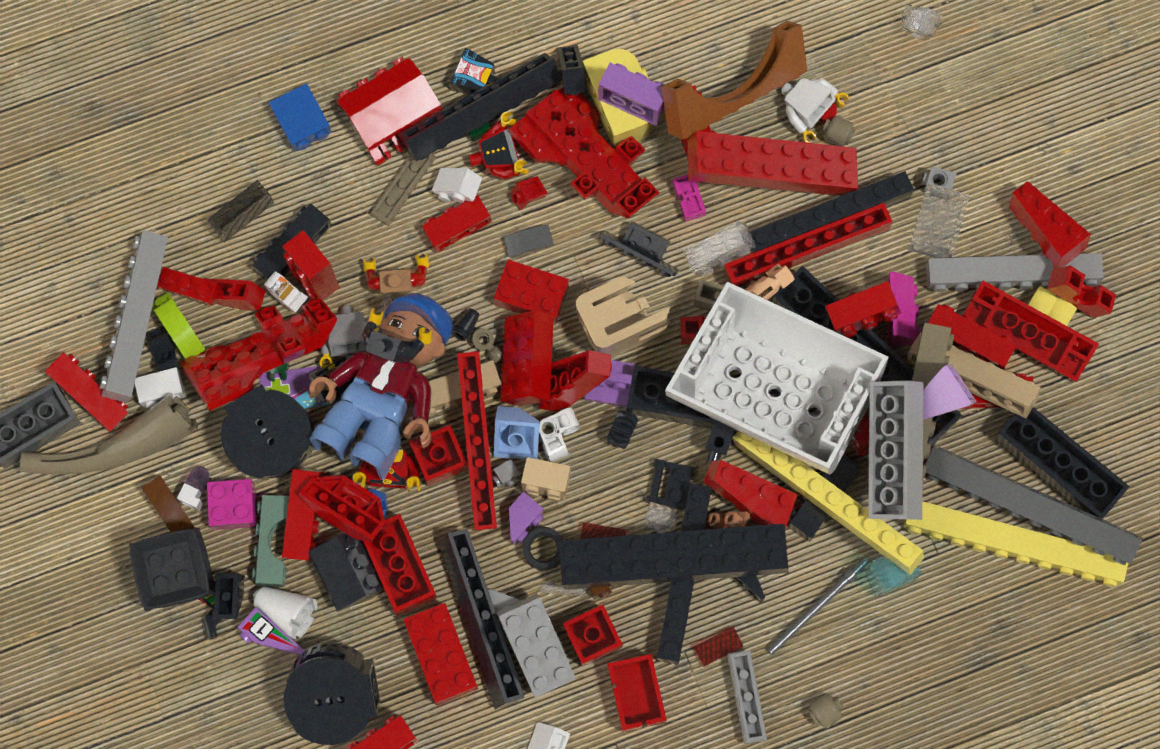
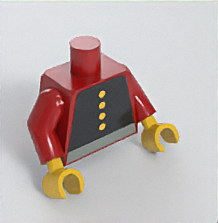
M511 112L502 113L501 120L496 122L481 137V140L478 141L480 152L468 155L471 167L484 164L487 175L502 180H509L520 173L526 175L529 172L525 168L522 169L528 162L518 159L513 138L508 133L509 128H507V125H514L516 123L515 119L508 121V117L512 115Z

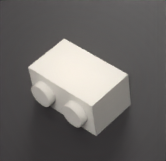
M440 168L432 192L439 195L438 198L448 203L450 201H457L459 203L474 201L482 177L468 168Z
M177 368L135 379L138 400L143 408H152L170 393L174 397H186L181 374Z

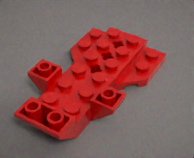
M563 87L560 90L556 89L526 112L525 117L509 128L508 133L537 163L553 162L558 163V165L567 166L577 177L570 183L575 191L584 200L596 197L611 213L629 219L660 193L646 177L641 179L631 168L635 161L645 152V148L633 136H630L617 145L614 150L598 133L599 111L582 93L570 95L565 94Z
M321 298L311 300L301 306L302 314L295 315L284 322L274 305L265 307L254 314L262 330L261 332L254 333L241 341L233 342L231 345L210 347L197 356H190L186 360L179 362L183 372L209 411L240 398L253 390L254 381L260 379L263 373L323 347L337 322L336 316Z

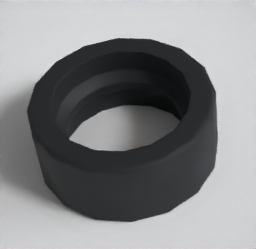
M539 527L532 530L523 542V555L526 562L532 568L540 571L556 568L561 563L559 541H563L562 536L556 530L549 527ZM541 536L552 538L557 545L556 555L547 562L536 560L531 553L533 541Z

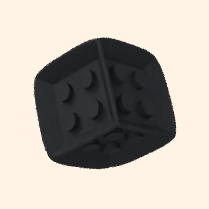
M195 527L193 529L174 531L142 539L135 543H129L133 574L144 611L174 606L209 595H215L211 566L200 528Z

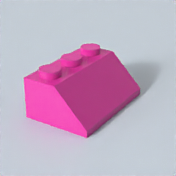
M889 272L886 281L889 282L901 314L898 315L897 319L887 322L888 346H912L920 334V326H916V318L919 317V307L915 305L914 300L918 293L917 284H913V277Z

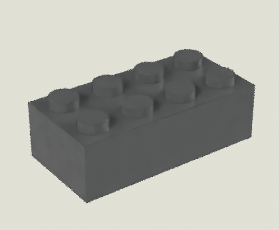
M55 381L0 413V465L4 469L21 460V452L33 453L82 424L62 389Z

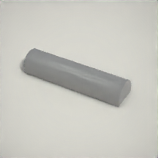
M749 650L729 653L727 657L744 744L765 741L767 736L751 652Z

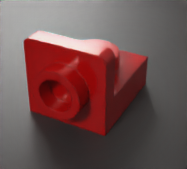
M538 176L517 183L510 192L512 201L519 210L525 209L527 204L545 198L548 194Z

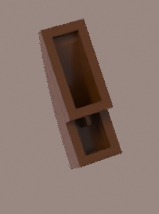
M161 476L141 487L170 532L195 528Z

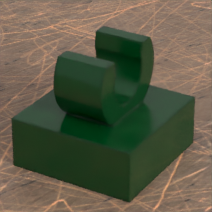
M289 362L266 372H271L270 379L272 382L275 381L276 373L282 374L283 381L287 379L286 371L290 367Z

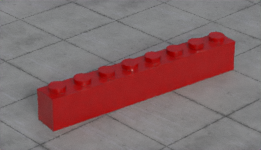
M885 203L726 263L723 272L727 282L742 287L750 284L752 280L758 281L763 276L768 277L766 272L777 264L781 267L786 265L789 269L890 230L893 221Z
M479 351L457 353L474 530L497 529Z

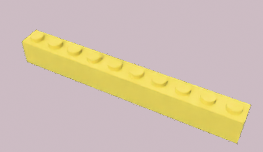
M737 431L732 437L737 448L909 575L912 574L924 559V553L921 548L881 519H868L869 510L802 461L740 431Z
M923 501L922 520L905 519L903 528L908 529V532L911 534L921 535V533H925L934 540L942 541V539L951 540V544L963 547L964 544L973 546V550L978 552H986L988 550L995 552L994 555L997 557L1007 558L1010 556L1016 558V561L1020 563H1037L1039 568L1051 570L1052 567L1059 569V572L1064 575L1072 576L1074 573L1081 575V578L1087 581H1095V579L1103 581V584L1109 587H1116L1124 583L1128 567L1127 562L1126 565L1117 563L1113 560V556L1106 553L1104 556L1092 551L1093 547L1088 545L1080 546L1066 539Z

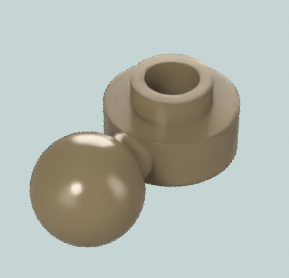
M485 328L475 331L472 337L474 347L479 351H488L489 360H493L495 364L503 362V348L493 345L494 336L492 332ZM481 337L487 338L485 344L479 342Z

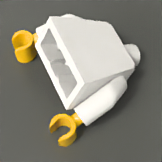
M803 78L795 86L786 83L781 91L786 96L784 101L787 106L785 111L788 119L799 134L802 133V142L809 143L806 139L808 135L814 141L816 140L815 133L807 131V127L811 129L833 103L836 107L843 108L845 104L840 101V98L845 102L849 100L846 93L839 94L838 89L825 79L808 80Z

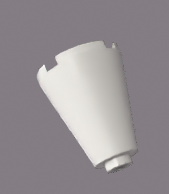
M264 586L256 590L253 596L254 606L292 639H296V636L302 637L307 632L314 620L311 617L312 611H317V601L314 598Z

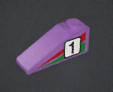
M256 607L238 626L242 631L240 636L248 643L253 641L257 645L295 655H300L305 651Z

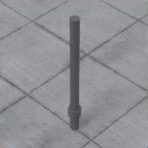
M861 558L851 569L848 568L843 572V577L767 648L768 652L774 655L848 583H853L857 579V575L868 565V562Z

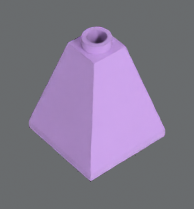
M953 364L944 366L923 390V420L970 406L977 402Z

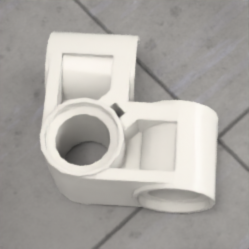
M572 407L547 417L539 423V439L549 462L570 455L562 436L569 435L581 428ZM546 425L551 426L553 433H543L542 427Z

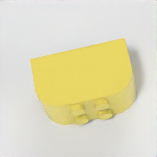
M613 49L583 60L585 83L595 107L599 111V116L614 150L627 137L633 136L637 141L646 138L654 128L653 124L598 100L599 82L610 62L622 64L628 71L633 73L639 72L648 79L645 68H641L637 58L631 52L624 49Z

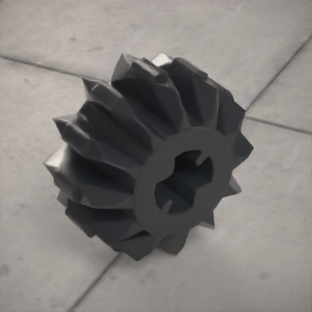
M620 410L609 431L607 442L614 447L625 449L637 425L638 418L628 411Z

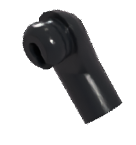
M214 608L209 611L203 621L207 640L218 638L216 626L222 620L214 619Z

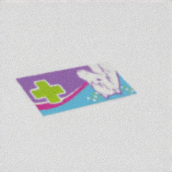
M321 366L286 371L287 379L284 381L282 374L276 373L275 381L272 382L270 379L271 372L263 373L259 379L260 385H264L267 390L272 389L284 392L293 397L304 408L330 405L324 400L321 393L317 397L311 399L309 397L308 391L313 381L311 374L322 369ZM342 395L334 401L333 405L341 400Z

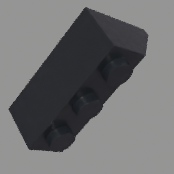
M346 533L338 535L308 552L337 612L371 600L384 589L361 541L350 537Z

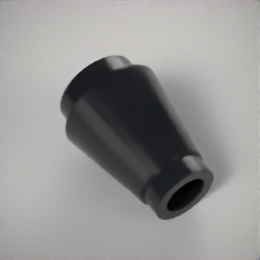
M469 308L453 325L452 335L461 341L471 338L480 314L476 310Z

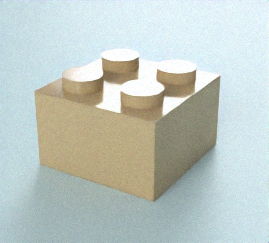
M527 457L521 482L522 491L526 492L530 497L543 495L548 496V500L560 502L561 499L566 500L571 466Z

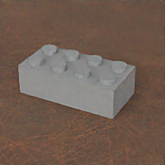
M537 593L496 611L535 698L576 679L541 598Z

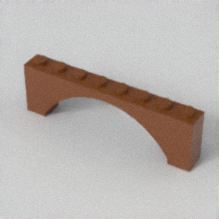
M785 21L772 28L770 42L760 63L749 78L730 93L718 97H703L692 88V83L678 78L661 86L668 133L679 139L689 138L696 131L705 129L708 125L722 120L726 115L737 112L739 108L753 103L754 100L761 96L768 95L772 90L783 87L785 83L797 79L800 75L806 73L808 70L802 25Z

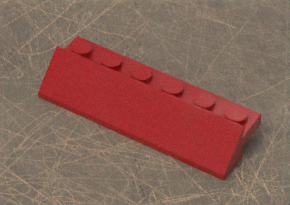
M984 280L981 282L963 314L971 317L974 323L980 326L986 325L993 329V333L1011 338L1013 343L1017 345L1016 350L1075 382L1078 381L1099 345L1094 340Z

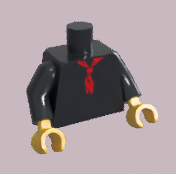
M375 308L371 309L369 322H367L361 335L362 342L367 346V352L393 362H410L423 349L424 344L427 345L432 342V330L429 333H425V327L419 329V340L416 339L415 341L377 327L382 322L384 312L382 311L380 315L374 314Z

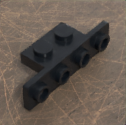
M634 221L631 222L623 239L606 230L599 235V237L603 238L605 244L611 247L615 245L620 247L624 254L630 257L635 255L641 259V263L649 267L655 266L659 268V272L667 277H671V275L676 276L680 271L662 261L671 241Z

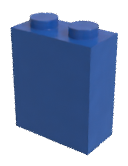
M307 83L269 102L271 110L294 152L304 150L311 143L317 140L322 141L332 133L330 125Z

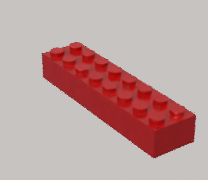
M696 131L687 139L688 181L839 196L858 189L857 148Z

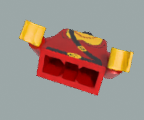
M405 450L398 451L384 480L380 479L377 469L366 461L360 465L358 472L352 478V481L355 483L361 482L363 488L366 481L370 487L407 489L410 492V488L416 486L418 491L421 490L419 469L414 459L408 456Z

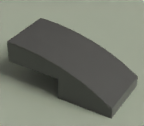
M549 225L533 227L504 237L509 257L511 258L530 251L538 252L554 245Z

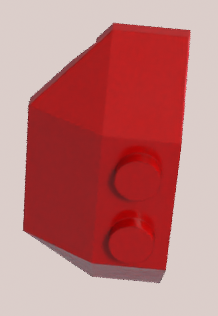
M344 475L311 477L299 492V496L320 518L356 540L372 542L385 526L381 499Z

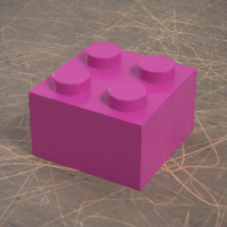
M252 479L207 482L209 527L213 531L256 527L255 483Z

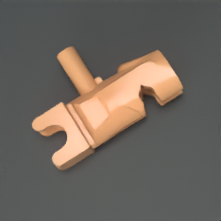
M777 264L766 272L768 277L763 276L758 281L752 280L750 286L745 290L768 300L778 292L779 287L785 288L794 281V277L786 265L781 267Z

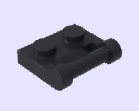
M654 459V475L650 495H647L646 503L685 511L693 467ZM663 469L670 471L665 499L658 497Z

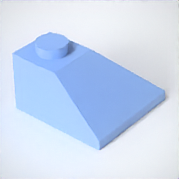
M497 406L494 457L525 460L527 457L538 459L540 421L520 408Z

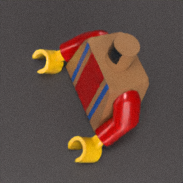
M419 254L415 256L416 269L376 272L375 258H372V262H366L364 258L363 271L366 274L369 289L377 290L378 294L419 291L418 287L424 285L427 268L430 266L428 254H425L426 256L423 258H419Z

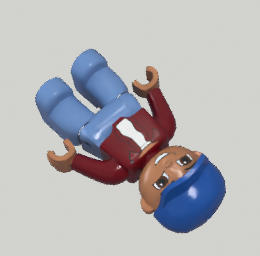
M409 293L394 299L384 314L385 319L382 318L381 324L377 326L414 341L416 339L419 340L420 328L425 327V333H429L432 330V342L427 345L424 344L423 349L413 360H410V362H393L367 351H359L327 376L328 378L318 377L314 379L308 391L311 399L317 397L321 391L328 390L329 393L326 396V401L328 404L333 405L336 399L335 388L341 387L355 377L354 381L344 391L341 400L332 406L322 423L315 427L310 437V442L316 451L320 449L323 442L336 450L339 459L344 461L356 438L357 430L359 428L365 430L364 437L355 444L349 458L353 466H357L361 459L372 464L377 469L378 475L382 480L386 478L399 451L401 443L400 434L406 411L412 398L414 421L406 426L403 432L404 436L410 439L413 432L422 431L423 434L420 436L422 447H427L431 442V433L427 424L431 406V386L424 374L418 372L417 367L428 364L433 358L443 356L446 351L445 346L451 337L453 322L450 314L439 303L429 296L419 293Z

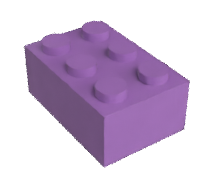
M610 62L599 82L598 100L657 126L665 111L661 86L665 84L659 81H650L639 72L633 73L628 71L622 64Z

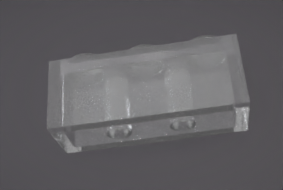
M738 221L683 250L692 273L704 277L713 273L714 268L718 266L724 267L726 263L731 262L735 257L748 255L751 252L750 250L756 247L746 223Z

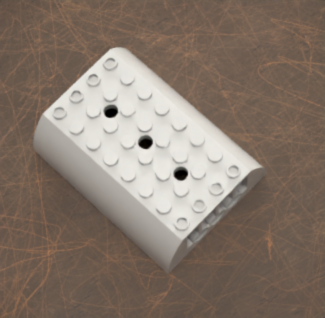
M727 282L665 392L666 396L830 475L836 469L870 405V382L881 381L888 356ZM738 370L741 376L739 378H732L729 372ZM771 389H778L781 395L772 397L768 392ZM811 408H818L821 414L815 417L811 416L808 411Z

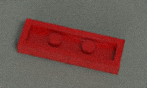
M163 267L157 283V288L211 306L221 287L217 283L167 267Z

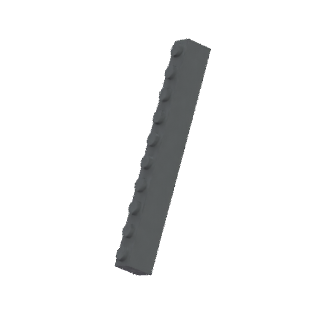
M937 445L933 447L927 460L926 473L928 478L934 481H939V479L948 482V487L958 491L960 488L968 491V496L980 500V497L988 500L990 506L997 509L1004 507L1009 510L1008 513L1017 518L1024 516L1030 519L1029 523L1041 528L1044 525L1051 528V533L1060 537L1063 534L1071 537V542L1077 545H1089L1093 547V552L1103 556L1105 553L1113 556L1115 562L1126 565V562L1132 563L1143 539L1142 536Z

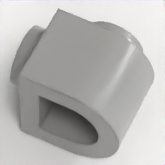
M508 460L493 469L494 476L492 480L497 488H503L506 485L509 488L520 481L518 477L521 474L513 461Z

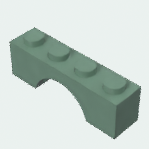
M262 495V501H258L257 512L261 514L260 523L256 524V536H259V543L254 548V558H257V567H253L252 579L256 580L255 583L258 586L285 587L287 565L273 555L271 539L274 532L286 523L289 496Z

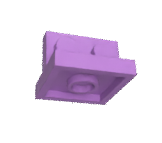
M611 360L612 370L610 377L587 393L585 400L627 407L635 364Z

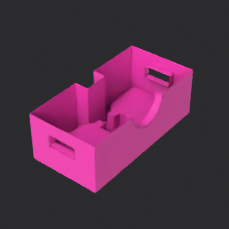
M688 174L673 178L672 180L677 199L682 198L680 208L685 222L706 216V209L696 181H688Z

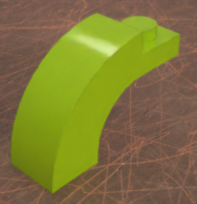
M168 292L153 301V310L185 359L190 356H197L206 350Z

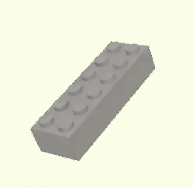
M870 382L868 519L922 520L923 382Z

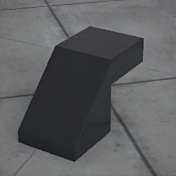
M164 325L147 331L146 339L153 354L157 371L160 372L178 367L177 354Z

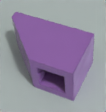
M525 492L509 507L511 543L514 545L518 541L522 543L529 534L527 531L533 525L535 527L538 526L544 518L542 515L544 509Z

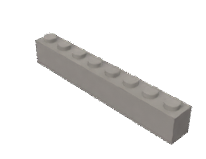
M143 230L140 236H136L134 239L133 248L136 251L134 256L131 255L128 264L131 272L130 276L126 275L123 288L127 289L119 302V308H122L121 315H117L114 328H117L116 336L112 335L109 348L113 349L111 356H107L104 366L108 370L106 376H102L100 388L103 389L102 397L127 403L132 396L168 240L167 236Z
M1102 253L1079 254L1066 265H1071L1086 275L1084 285L1097 286L1104 278ZM1044 255L929 258L926 263L927 289H933L934 292H943L946 289L966 291L968 288L978 289L983 280L998 287L1000 290H1008L1011 287L1031 289L1033 286H1041L1047 289L1051 271L1054 268L1051 260Z

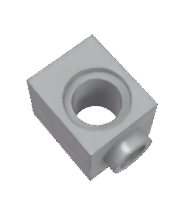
M932 166L929 173H924L922 184L925 185L923 192L948 199L957 173ZM933 179L941 180L943 185L934 184Z

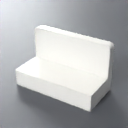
M538 722L528 749H565L570 733Z

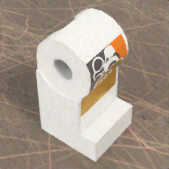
M276 271L264 283V286L282 305L295 313L308 298Z

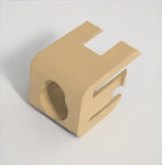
M622 276L580 295L576 300L578 320L592 350L611 354V359L665 334L671 321H667L671 306L648 316L645 309L650 308L645 296L626 304L627 301L636 297L635 294L627 291V287L635 284V281Z

